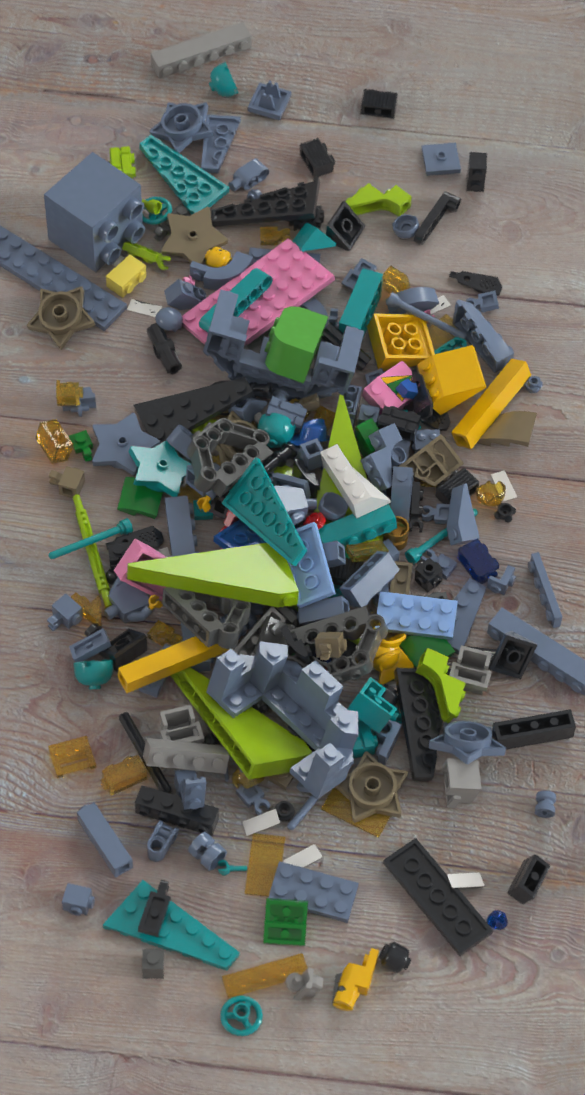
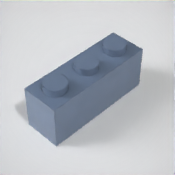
M376 551L339 589L345 599L349 601L350 606L358 608L366 606L369 600L378 594L387 582L394 579L399 568L389 552Z

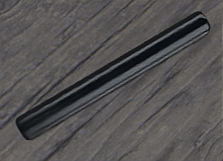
M128 712L120 714L119 720L157 788L160 791L171 793V787L160 767L146 765L143 758L145 741Z

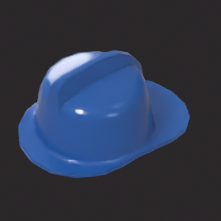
M320 418L304 422L300 433L294 435L289 443L300 446V444L316 438L319 442L329 441L330 436L327 435L325 420Z

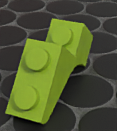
M368 183L345 202L356 215L385 210L399 217L411 208L412 196L397 185L392 189H388L383 194Z
M427 648L420 656L416 673L424 676L433 685L441 719L449 724L460 713L461 707H459V703L462 702L466 693L464 691L465 682L447 675L449 657Z

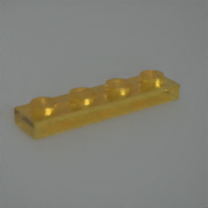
M303 953L222 976V981L227 997L232 998L283 983L291 973L301 975L307 969Z

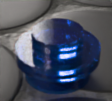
M494 910L488 915L487 923L494 929H504L508 924L507 915L503 911Z

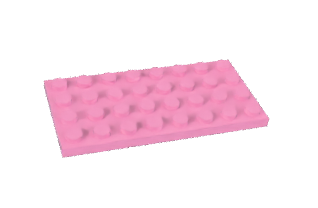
M288 238L248 267L239 276L230 280L182 315V326L205 345L208 332L199 327V321L202 316L217 303L220 290L230 291L253 269L258 268L272 277V284L238 316L250 321L245 345H248L274 325L276 317L280 318L285 308L301 306L335 281V277L305 251H300L299 247Z

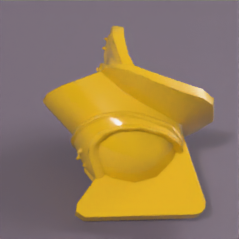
M405 633L382 639L373 660V668L380 672L379 684L384 685L395 679L394 670L396 668H413V663L399 647L406 638Z

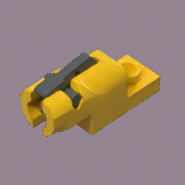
M371 948L369 955L365 954L362 966L348 963L342 973L335 975L332 1000L334 1007L345 1011H352L359 995L367 996L378 961L379 950Z

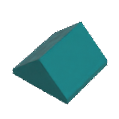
M307 222L292 240L299 247L300 251L336 246V243L327 235Z

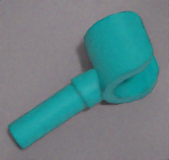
M226 860L218 862L219 866H226L225 869H218L219 873L223 876L228 875L230 871H247V866L229 865Z

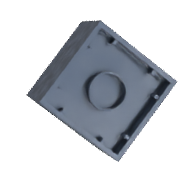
M94 152L90 153L44 194L48 240L94 272H97L105 264H114L121 254L124 242L129 241L135 244L142 238L145 232L142 217L144 203L141 196V184Z

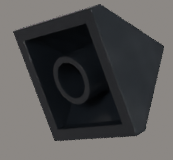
M342 201L326 225V235L336 243L337 247L350 251L366 225L345 201Z
M127 629L110 641L111 647L99 653L105 660H113V669L117 672L119 667L129 664L147 651V636L145 633Z
M513 631L505 633L488 669L521 679L537 644Z

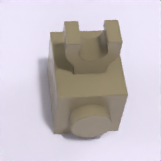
M66 466L63 474L51 470L49 478H51L49 483L58 485L59 494L70 498L74 495H79L85 483L84 471L76 467Z
M320 632L315 638L316 657L320 658V660L340 658L347 649V641L343 637V632Z

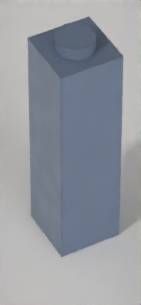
M95 802L82 806L77 812L78 822L114 877L116 878L132 869L133 860Z

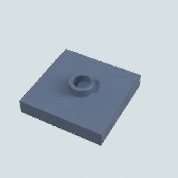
M456 143L422 145L421 150L426 176L461 173Z

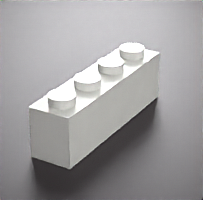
M337 444L320 452L323 467L356 519L391 503L390 499L351 466Z

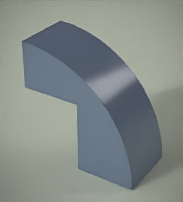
M415 287L396 293L401 298V301L423 312L428 309L432 310L439 304L436 291L433 288ZM387 306L389 314L407 313V311L399 307L391 308Z

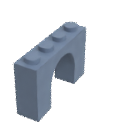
M338 541L322 544L329 568L346 564L344 545ZM339 596L320 600L302 608L298 607L297 620L299 624L304 626L350 611L349 601Z

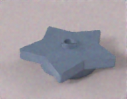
M168 102L161 121L149 130L150 135L155 138L168 140L173 149L178 153L192 141L213 137L211 128L205 122L209 108L207 102L197 105Z
M135 413L130 414L117 424L92 425L93 432L99 443L92 460L93 466L110 465L136 476L138 467L128 452L130 446L154 448L160 444V440L141 431Z
M456 721L449 724L444 722L443 734L429 740V749L452 753L465 764H469L481 756H504L506 751L505 746L492 739V727H486L471 721Z

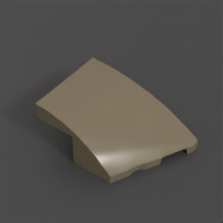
M512 411L500 414L477 444L491 446V443H496L509 447L510 443L528 447L537 413Z
M440 434L398 467L413 468L414 477L436 486L464 463L443 435Z

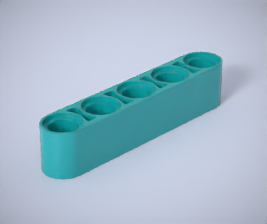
M255 268L230 290L232 293L238 294L233 316L238 317L271 286L272 277ZM216 304L199 321V327L206 332L209 331Z

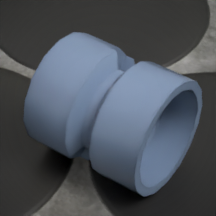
M203 832L194 839L189 846L188 852L197 860L201 859V864L209 871H212L219 866L218 862L225 859L227 850L219 843L214 844L215 839L207 832Z

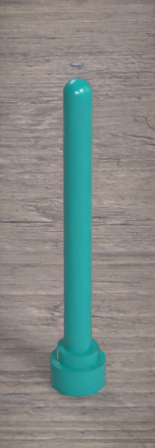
M473 509L474 516H476L478 514L477 509ZM447 528L420 547L407 550L404 553L407 561L413 563V565L420 561L424 552L448 536Z
M128 518L119 521L116 527L52 551L48 556L50 559H55L111 536L132 533V523Z

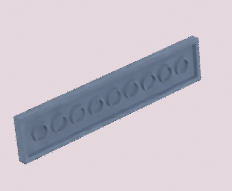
M0 226V266L39 291L40 289H46L53 292H68L82 286L84 289L83 309L94 320L95 326L103 331L127 309L125 302Z

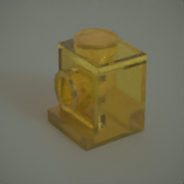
M56 380L57 406L80 405V398H83V387H79V382L60 383V380Z

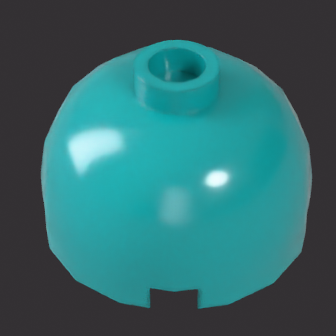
M226 62L219 64L211 71V81L208 83L212 92L216 91L222 97H230L239 93Z
M271 413L270 416L263 414L259 420L258 429L268 433L270 441L267 447L282 448L285 443H289L294 437L295 424L293 426L290 423L291 419L282 414Z
M111 659L73 663L76 679L82 685L89 686L90 690L101 689V685L106 684L113 675V660Z

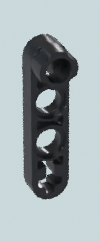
M445 191L416 231L414 242L423 245L446 211L456 212L458 210L461 198Z

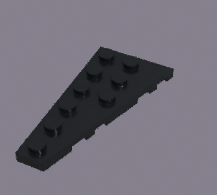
M317 177L313 178V182L297 183V187L290 189L284 187L260 195V198L255 200L245 199V203L235 205L232 203L213 209L211 214L212 226L314 219L320 179Z
M243 377L134 404V407L148 434L160 440L161 444L167 440L178 424L192 431L254 395V392L246 378Z

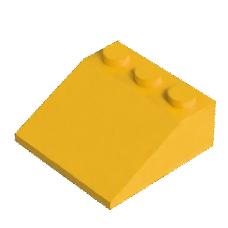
M373 314L367 325V330L378 369L382 368L383 371H387L401 361L408 367H413L428 357L435 355L426 321L411 314Z
M473 345L432 355L417 364L419 373L423 376L426 388L429 390L433 409L440 415L487 388Z

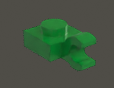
M84 430L70 435L69 441L75 454L82 453L85 462L93 460L91 456L93 443L87 431Z

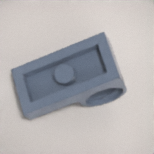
M391 720L382 729L388 733L374 732L379 743L376 755H378V762L383 765L386 764L401 732V724Z

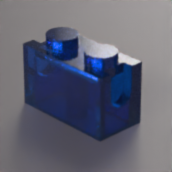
M478 538L458 548L457 559L473 580L484 584L488 582L489 576H498L496 572L499 569L497 559L492 558L487 546L484 543L482 544Z

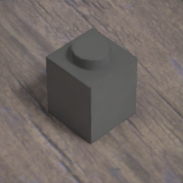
M143 949V979H164V949Z

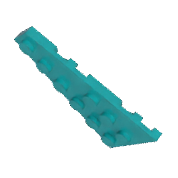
M149 135L139 143V149L191 215L206 207L210 208L229 193V186L154 136Z
M255 457L222 504L290 564L296 567L306 554L307 549L260 459Z
M144 880L137 885L103 924L104 929H112L128 937L129 935L138 938L142 942L171 952L181 953L182 956L188 958L193 957L203 961L205 964L225 971L240 956L238 950L172 901H170L159 937L138 932L150 892L157 893V890Z

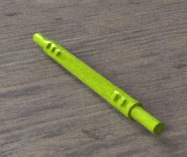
M74 495L72 498L76 508L75 514L82 537L85 539L93 536V532L80 495ZM94 543L85 548L98 592L102 595L105 608H108L112 605L108 597L110 588L97 545Z

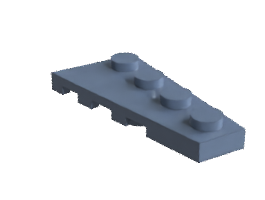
M206 116V123L211 128L214 136L204 138L201 163L203 170L208 173H219L241 122V117Z
M469 578L454 598V600L458 601L453 640L447 639V641L458 655L461 645L465 646L476 614L486 592V586L472 578Z

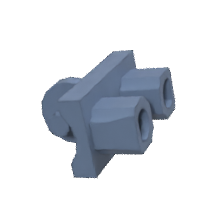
M90 387L81 389L82 394L74 395V390L72 389L64 390V395L61 396L63 411L78 412L79 417H82V411L96 408L95 393L92 392Z

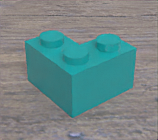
M370 677L347 710L358 711V719L366 723L371 730L380 733L397 708L381 697L386 688Z

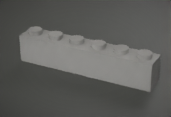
M242 22L150 53L151 66L158 78L169 76L251 48L252 36Z

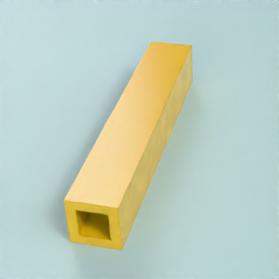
M511 358L451 433L457 446L472 449L531 376L526 361Z
M195 636L119 667L118 679L127 694L221 655L230 649L222 648L218 644L207 647Z

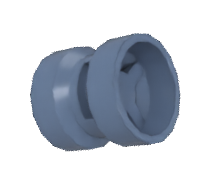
M399 446L392 448L391 470H393V466L398 467V465L406 461V453Z
M551 791L537 792L535 814L543 818L553 817L555 815L554 803H556V794Z

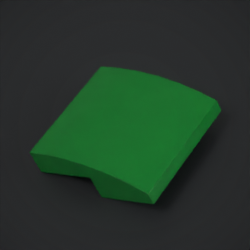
M125 477L117 510L132 516L139 513L155 519L163 492L154 491L146 486L134 485L135 477Z
M411 635L399 646L415 668L418 666L420 656L427 648L447 657L455 654V650L447 639Z
M266 898L263 943L305 946L308 901Z

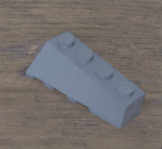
M457 300L452 324L456 329L466 333L468 343L474 346L475 351L494 373L500 371L511 358L513 359V349L504 342L502 336L493 329L491 323L486 321L479 309H476L472 303Z

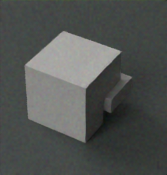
M461 645L457 662L452 663L449 676L465 682L464 691L482 695L483 691L487 692L492 672L488 669L492 653Z
M191 705L160 712V735L163 740L191 743L204 742L200 722H195Z
M447 758L442 765V769H444L447 808H455L458 803L471 804L481 791L478 760L465 764L460 759Z

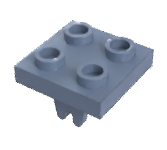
M270 80L267 84L259 82L248 105V112L280 120L292 92L279 88L277 82L274 85Z

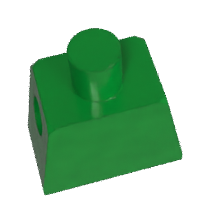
M372 418L357 425L354 431L359 452L363 457L376 452L368 437L379 430Z

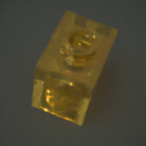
M392 265L384 272L382 288L389 294L392 292L398 293L411 287L408 276Z

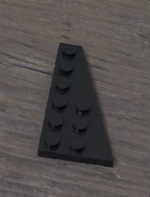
M396 668L394 676L412 781H431L435 773L437 750L429 749V740L439 736L443 723L435 690L428 679L416 673L417 668Z

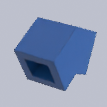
M408 378L396 387V390L403 398L414 399L418 394L417 383H412Z

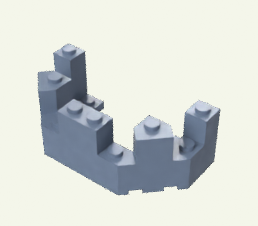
M220 290L203 352L214 359V364L221 371H226L229 374L228 378L230 380L245 377L249 384L251 382H257V384H267L270 382L273 386V392L276 389L284 390L289 394V398H305L317 393L320 399L329 397L335 392L339 394L347 393L355 373L364 334L363 330L346 326L340 347L321 341L316 353L313 369H309L305 382L301 383L275 374L267 368L265 364L267 352L264 351L270 337L264 336L259 353L243 349L250 321L242 317L233 316L238 294Z
M260 641L255 656L238 655L232 649L228 650L216 659L206 692L233 718L260 700H263L315 751L292 766L289 773L316 799H319L343 782L353 762V747L358 737V711L347 710L338 701L344 686L316 660L304 668L295 661L286 660L288 645Z

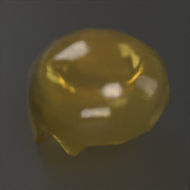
M487 481L476 489L477 500L481 504L490 507L501 504L506 494V486L501 481H498L496 484Z
M238 767L232 774L231 780L237 789L239 784L247 789L261 783L264 777L248 780Z

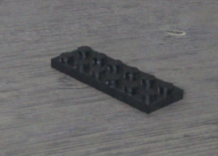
M417 838L383 860L386 868L459 956H462L493 934V929L458 888H452L447 874Z

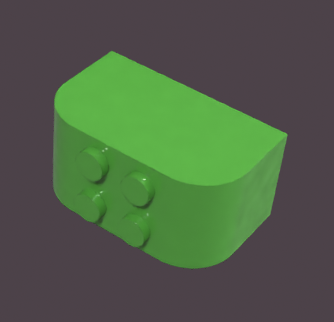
M292 306L285 308L280 318L276 317L269 334V341L265 347L264 352H267L265 364L267 368L275 374L304 383L318 350L328 316L301 307Z

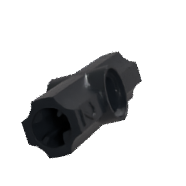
M157 323L151 324L147 328V334L153 344V350L157 359L161 360L167 374L173 375L178 373L182 369V364L176 355L172 339H168L164 329H161Z
M329 323L324 329L322 338L328 343L340 347L343 333L332 323ZM361 348L356 367L362 371L372 358Z

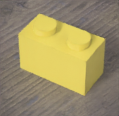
M129 254L106 275L107 288L123 298L131 293L138 283L145 280L146 265Z

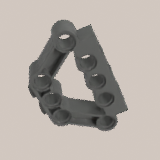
M221 418L213 424L211 422L208 423L201 432L198 430L191 437L192 441L186 451L191 459L196 489L201 492L213 490L219 497L234 487L255 457L264 464L273 454L267 447L270 441L267 432L232 423L226 418ZM218 443L243 449V452L236 453L230 462H223L218 471L214 469L211 452L215 450Z
M170 587L163 589L162 604L204 645L210 647L218 644L225 649H233L237 646L238 636L243 626L249 622L250 602ZM204 602L217 604L220 612L228 614L225 622L221 623L216 613L208 611Z
M366 606L290 630V632L295 631L298 640L302 639L304 645H309L311 652H316L315 641H311L320 632H343L344 639L357 640L361 637L358 647L352 656H341L340 658H335L330 663L322 662L314 656H310L311 662L316 660L340 684L348 680H357L372 671L373 660L381 641L388 634L384 618L378 614L369 615ZM356 626L354 629L348 630L350 627ZM288 645V656L286 660L295 661L302 668L306 667L307 664L301 661L296 655L290 656L293 653V651L290 649ZM361 660H366L364 663L358 664ZM342 666H346L345 669L339 670Z

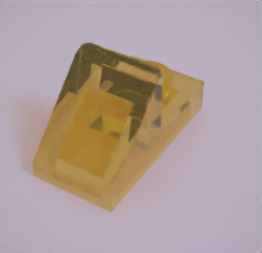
M75 592L71 598L82 607L83 617L92 624L96 623L98 626H102L101 594L90 603L85 596H80Z

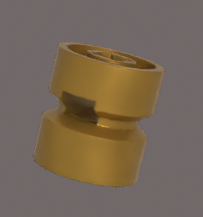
M395 516L397 529L390 533H384L383 541L389 539L397 550L400 551L406 547L408 542L409 523L403 517Z

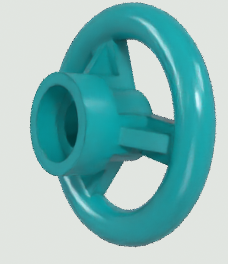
M162 197L145 199L146 201L155 199L163 204L158 215L149 213V219L144 217L142 213L144 223L156 225L168 219L167 214L172 213V206L167 199ZM165 209H167L165 215L163 216L162 212Z
M239 995L225 1002L221 1009L220 1019L223 1027L229 1033L236 1036H247L254 1033L260 1027L263 1012L256 1000L249 996ZM237 1002H245L236 1004L233 1012H227L231 1005ZM251 1006L256 1011V1021L253 1025L248 1020ZM243 1012L245 1015L239 1016L238 1013ZM236 1019L238 1022H242L245 1029H235L227 1020Z

